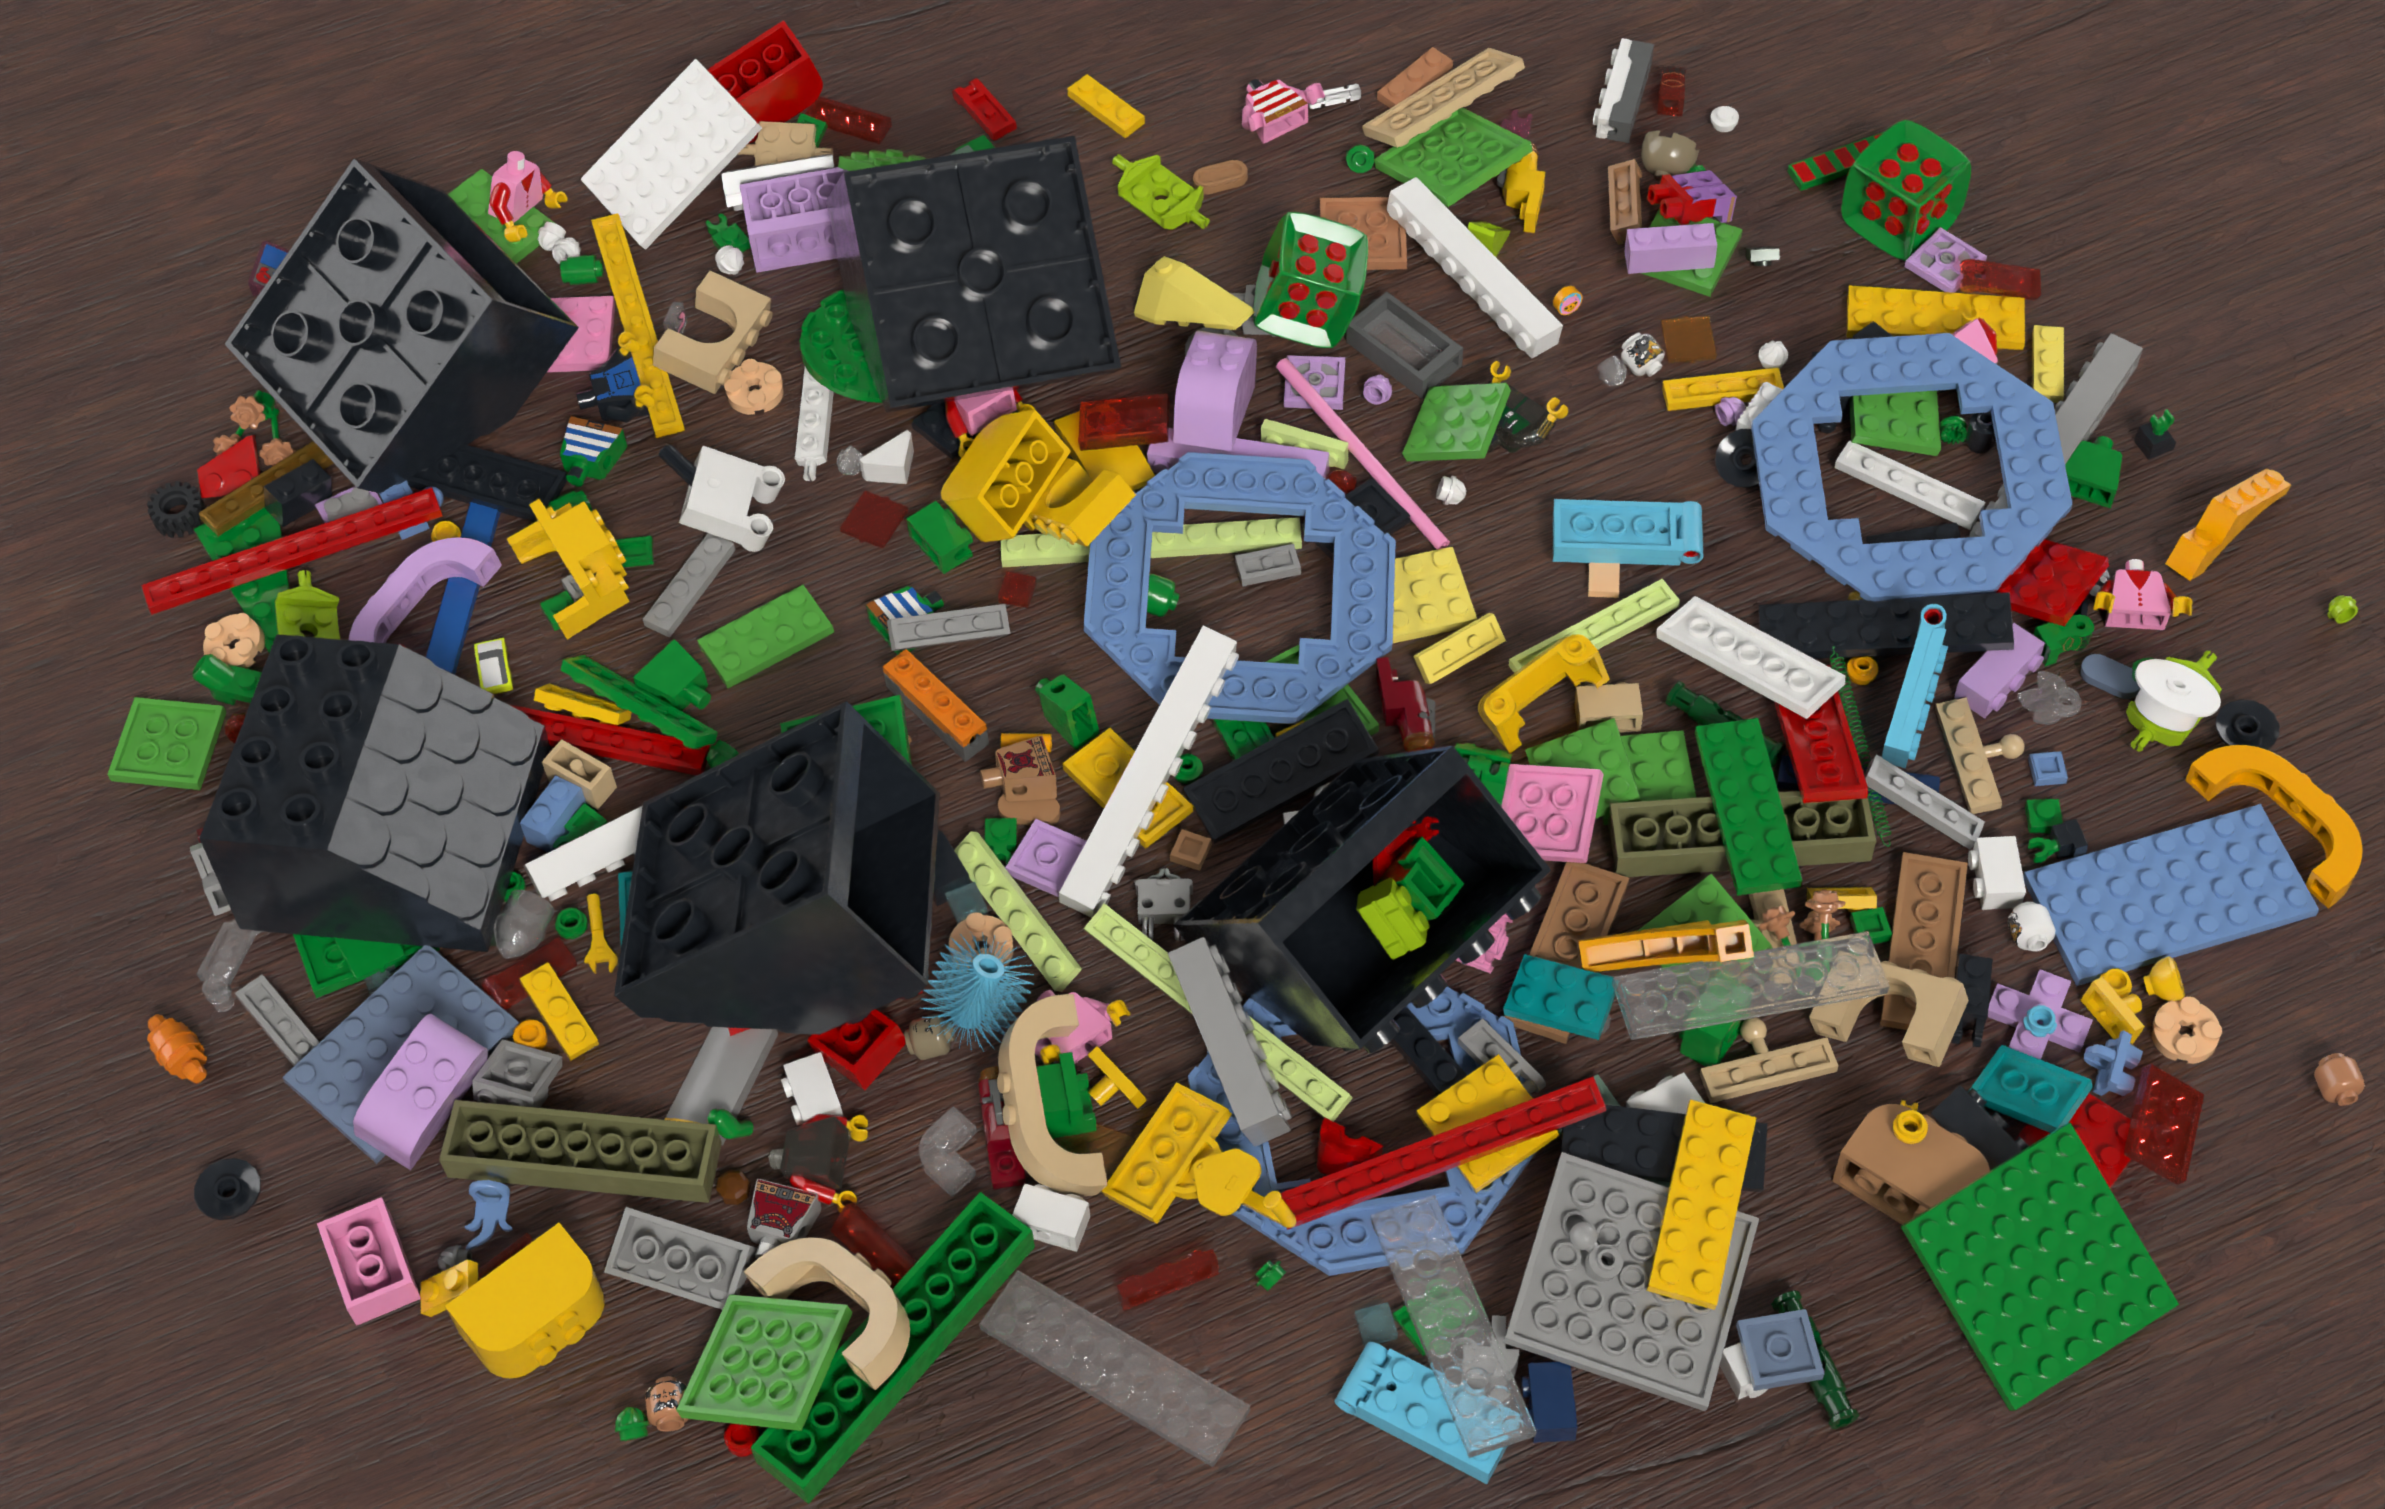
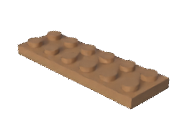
M1903 852L1890 942L1889 962L1909 970L1920 969L1929 975L1940 978L1955 977L1968 863ZM1884 995L1880 1026L1907 1030L1915 1014L1917 1004L1902 995Z
M1566 862L1529 955L1582 969L1578 940L1609 935L1628 887L1629 878L1585 863ZM1504 1016L1513 1022L1514 1027L1564 1044L1568 1041L1570 1032Z

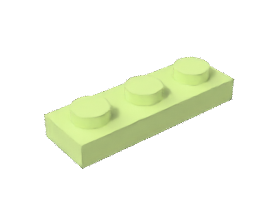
M1265 419L1261 426V442L1329 452V467L1345 469L1348 463V442Z

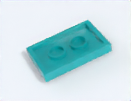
M1524 954L1503 1008L1504 1015L1599 1040L1619 987V979Z
M2001 1045L1970 1090L1974 1088L1987 1101L1984 1107L2052 1133L2064 1124L2069 1123L2093 1087L2091 1079Z

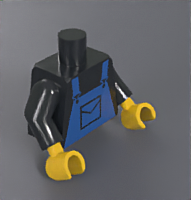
M628 331L621 333L618 338L620 347L614 351L603 365L590 372L589 377L593 389L576 393L580 410L598 406L602 420H614L624 423L630 422L634 417L649 415L647 407H651L654 404V398L650 396L654 391L647 385L640 384L633 357L628 354L629 352L635 353L640 348L639 342L634 340L635 335Z

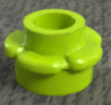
M2340 595L2335 597L2329 603L2328 617L2330 619L2334 618L2339 624L2350 621L2358 612V608L2355 605L2356 600L2351 596Z

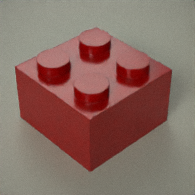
M876 1009L858 1023L849 1024L846 1022L822 1034H812L807 1040L815 1053L821 1052L824 1062L864 1091L906 1044L905 1036L899 1026Z

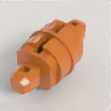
M155 1014L148 1020V1028L151 1032L148 1034L147 1040L157 1062L171 1075H177L182 1080L188 1078L196 1084L204 1080L207 1072L203 1065L206 1063L207 1057L197 1035L190 1031L184 1023L177 1022L173 1018L166 1019L160 1014Z

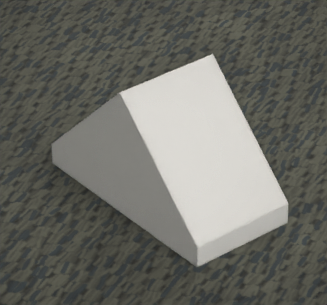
M906 430L859 459L862 477L865 481L907 484L914 453L911 433Z

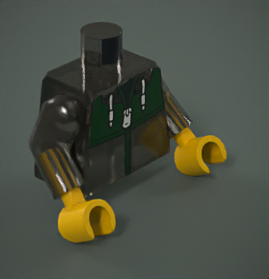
M1493 362L1490 369L1494 377L1492 381H1488V384L1501 383V381L1508 379L1511 374L1510 367L1506 365L1504 372L1498 375L1497 370L1500 362ZM1508 384L1511 392L1487 452H1492L1498 445L1510 453H1515L1521 448L1540 445L1555 427V420L1567 416L1568 407L1563 404L1558 411H1555L1556 407L1560 404V400L1555 397L1549 400L1547 409H1545Z

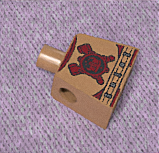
M1037 736L998 749L995 752L996 767L980 770L983 789L1001 786L1005 800L1008 802L1057 798L1056 775L1043 736Z

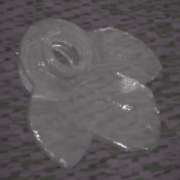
M2038 671V688L2022 691L2017 695L2024 708L2034 711L2033 721L2044 725L2057 723L2062 717L2076 715L2082 705L2081 698L2076 690L2067 687L2065 680L2060 676L2046 671Z

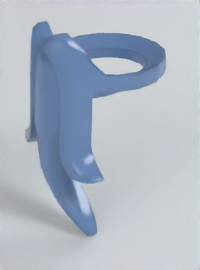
M490 1180L472 1182L469 1185V1194L476 1201L474 1220L465 1226V1229L476 1231L481 1227L482 1221L483 1227L482 1232L466 1246V1249L470 1250L485 1244L491 1239L498 1222L505 1232L513 1230L506 1222L510 1188L500 1182Z

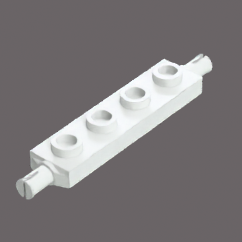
M805 367L795 460L799 466H804L803 479L810 481L811 478L814 481L816 479V467L827 462L834 392L817 382Z

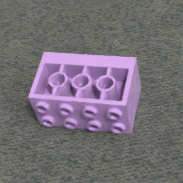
M836 167L740 184L756 273L837 259L826 200L843 172L848 170Z

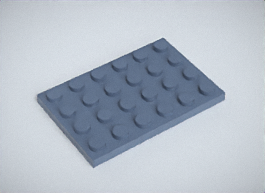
M424 945L282 1078L290 1088L377 1164L386 1155L355 1136L354 1117L369 1090L419 1022L426 1015L433 1014L487 1048L488 1057L502 1039L507 1040L513 1035L519 1022L431 946Z

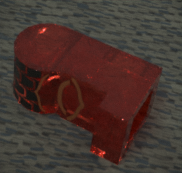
M1663 66L1657 114L1682 116L1685 98L1686 67ZM1667 99L1675 100L1678 102V105L1672 108L1666 107L1663 101Z

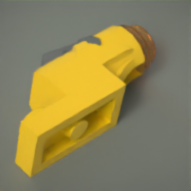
M1531 143L1533 151L1503 170L1497 179V185L1503 189L1506 205L1520 209L1519 219L1524 220L1523 232L1535 233L1544 193L1545 172L1537 171L1539 153L1537 147Z

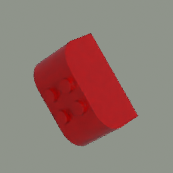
M784 20L707 69L758 124L760 121L785 123L811 106L817 100L823 88L822 78L811 58ZM758 133L749 143H752L757 140Z

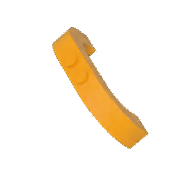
M2248 745L2220 747L2207 752L2191 764L2185 781L2207 801H2210L2224 789L2237 785L2251 786L2267 794L2310 832L2324 848L2326 860L2311 871L2305 884L2309 892L2328 909L2345 895L2361 864L2362 840L2350 816L2336 803L2332 796L2318 788L2308 775L2300 772L2281 756L2266 749Z

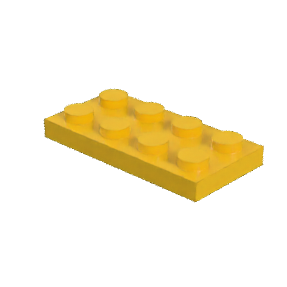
M1108 728L1063 763V770L1102 808H1105L1135 751L1111 728ZM1168 782L1165 784L1169 786L1162 803L1156 802L1151 811L1154 813V817L1147 830L1141 829L1137 837L1145 849L1193 813V805Z

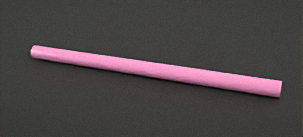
M1287 358L1280 360L1276 368L1339 440L1349 443L1348 450L1377 483L1410 514V520L1437 550L1446 548L1450 541L1295 366Z

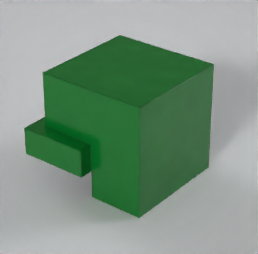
M1423 836L1415 838L1405 851L1400 852L1375 884L1377 886L1378 883L1388 878H1393L1399 887L1404 886L1408 890L1412 900V907L1416 912H1423L1427 921L1438 918L1464 885L1461 879Z
M1073 1053L1059 1054L1060 1063L1036 1067L1046 1126L1052 1139L1096 1132V1116L1093 1113L1091 1098L1088 1093V1074L1076 1075Z

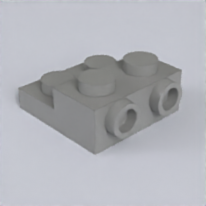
M502 1039L472 1080L473 1100L483 1103L541 1108L548 1098V1086L562 1067V1056Z

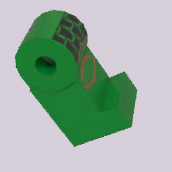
M2079 614L2073 615L2065 627L2051 622L2037 626L2033 635L2045 643L2041 654L2044 657L2042 662L2044 666L2056 663L2060 653L2069 650L2081 651L2085 649L2094 631L2093 621L2089 617Z

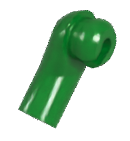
M712 1109L707 1116L708 1123L716 1125L719 1134L723 1138L735 1139L750 1136L753 1133L754 1126L751 1121H738L726 1109Z

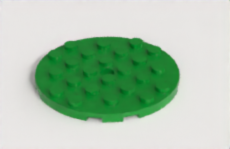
M842 289L822 300L821 307L815 312H810L805 318L799 340L803 364L817 382L839 395L860 401L883 403L879 397L874 379L871 377L858 336L852 325L845 292Z

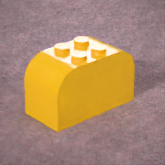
M1036 410L1005 414L989 423L976 436L943 485L941 498L981 542L1013 539L1071 450Z
M557 1223L446 1304L445 1308L459 1334L491 1373L502 1378H518L531 1373L540 1365H547L556 1357L560 1350L569 1344L572 1345L581 1340L585 1332L599 1320L604 1309L605 1300L602 1288L588 1257L562 1225Z

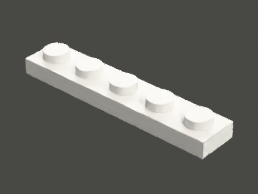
M1850 440L1835 462L1834 468L1953 523L1957 522L1958 525L1971 530L1980 515V511L1985 506V502L1857 443H1852Z

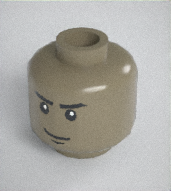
M940 1014L924 1016L931 1018L920 1017L911 1020L909 1029H906L904 1032L906 1045L911 1055L915 1054L918 1059L927 1060L949 1053L951 1042L955 1041L954 1028L949 1027L948 1025L951 1022H944L943 1017H932Z

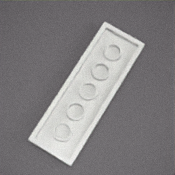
M1696 596L1657 628L1658 639L1806 719L1845 685V675Z

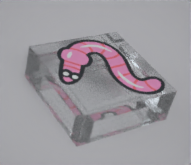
M673 302L663 322L665 332L669 328L680 334L683 333L687 324L683 303Z

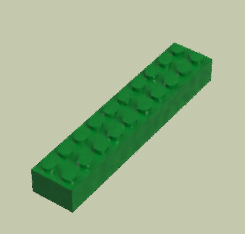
M979 1192L892 1289L904 1307L910 1323L908 1347L895 1371L884 1383L874 1390L854 1373L842 1355V1352L865 1330L869 1321L868 1316L835 1353L802 1431L768 1427L751 1446L756 1463L809 1504L1035 1248L1032 1230Z

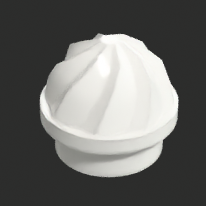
M546 222L544 227H540L538 230L540 246L544 250L552 251L555 243L559 239L564 238L566 231L555 223Z
M572 237L559 239L552 250L555 261L560 264V261L567 260V257L580 256L581 248L579 247V242H576Z
M730 245L721 248L715 257L718 269L726 274H737L745 264L742 252Z
M1772 340L1760 348L1758 357L1764 368L1780 369L1787 362L1788 351L1781 341L1775 342Z
M1452 475L1450 478L1443 476L1437 489L1436 499L1442 500L1445 505L1461 502L1466 496L1464 483L1458 480L1456 476Z

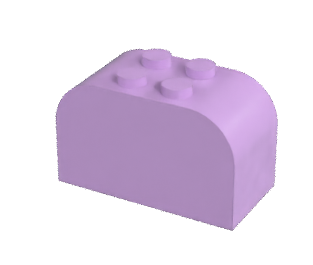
M1196 331L1178 378L1174 406L1173 443L1232 451L1255 388L1256 339Z
M433 1014L426 1015L406 1039L362 1101L353 1121L355 1136L411 1170L451 1115L454 1101L461 1100L473 1084L472 1080L487 1061L488 1049Z

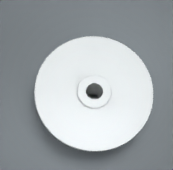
M2150 659L2140 663L2135 671L2136 682L2141 688L2135 699L2136 706L2143 716L2160 727L2173 731H2187L2194 727L2199 717L2211 716L2220 707V696L2215 687L2202 675L2184 665L2168 660Z

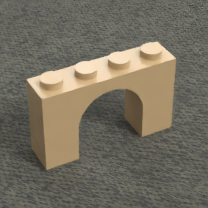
M709 271L696 289L695 308L726 322L734 332L723 341L702 343L668 328L654 347L653 366L715 394L720 386H724L726 381L730 379L734 366H739L742 363L746 349L749 346H754L761 328L769 325L773 312L770 311L771 298Z
M1839 952L1809 1017L1815 1033L1847 1042L1860 1011L1867 1003L1883 995H1902L1917 1004L1915 1014L1902 1041L1908 1059L1940 1067L1969 1001L1963 983L1952 977L1940 978L1932 976L1920 969L1909 970L1901 968L1889 961L1877 962L1857 953L1849 955Z

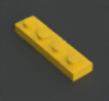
M1779 368L1664 380L1662 390L1667 411L1715 406L1725 397H1736L1743 402H1751V399L1754 398V395L1757 394V391H1759L1764 382H1768L1781 389H1784Z

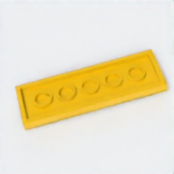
M1849 285L1846 338H1853L1856 333L1873 321L1893 337L1941 333L1953 334L1962 327V313L1972 318L1971 309L1977 307L1980 311L1979 318L1984 319L1996 332L1998 349L2023 350L2025 344V298Z
M1690 1099L1687 1105L1646 1291L1715 1310L1720 1294L1756 1117Z

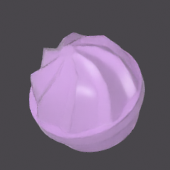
M1383 375L1369 377L1364 384V397L1368 402L1375 405L1388 401L1392 395V385L1389 382V378H1385Z
M1725 397L1721 399L1719 404L1715 405L1716 415L1723 426L1737 425V420L1740 419V415L1746 410L1743 401L1736 397Z

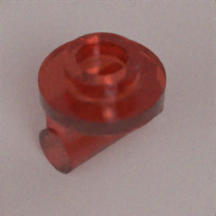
M1335 470L1327 474L1326 480L1330 479L1345 495L1356 489L1357 477L1352 476L1347 471Z

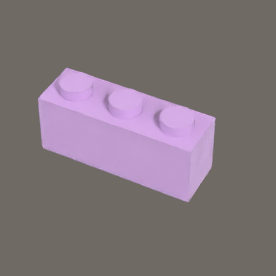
M1713 223L1627 229L1624 252L1628 274L1714 268L1717 251Z
M2013 623L2014 650L1987 651L1959 680L1954 698L1967 697L1970 709L1984 719L1992 710L1997 712L2004 705L2007 699L2006 695L2011 690L2016 692L2024 683L2025 675L2029 671L2034 673L2044 660L2041 654L2045 643Z

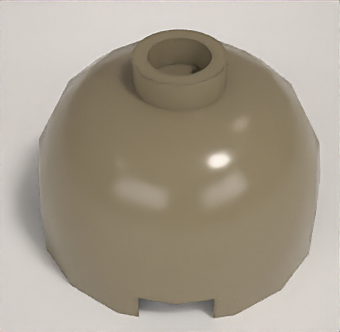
M1660 131L1648 132L1642 144L1641 158L1643 165L1649 173L1654 175V179L1661 182L1662 175L1670 174L1675 176L1685 174L1696 163L1699 150H1695L1696 143L1677 133H1673L1672 138L1659 136Z

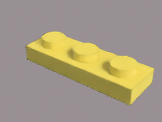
M2034 325L2032 331V388L2053 403H2058L2060 400L2063 401L2064 327Z
M1488 613L1413 657L1425 683L1432 684L1506 640L1495 615Z

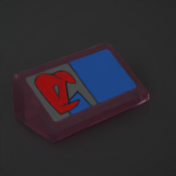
M268 241L262 242L248 281L253 296L258 297L290 250Z

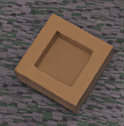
M1182 829L1171 851L1170 861L1200 871L1212 846L1211 839Z

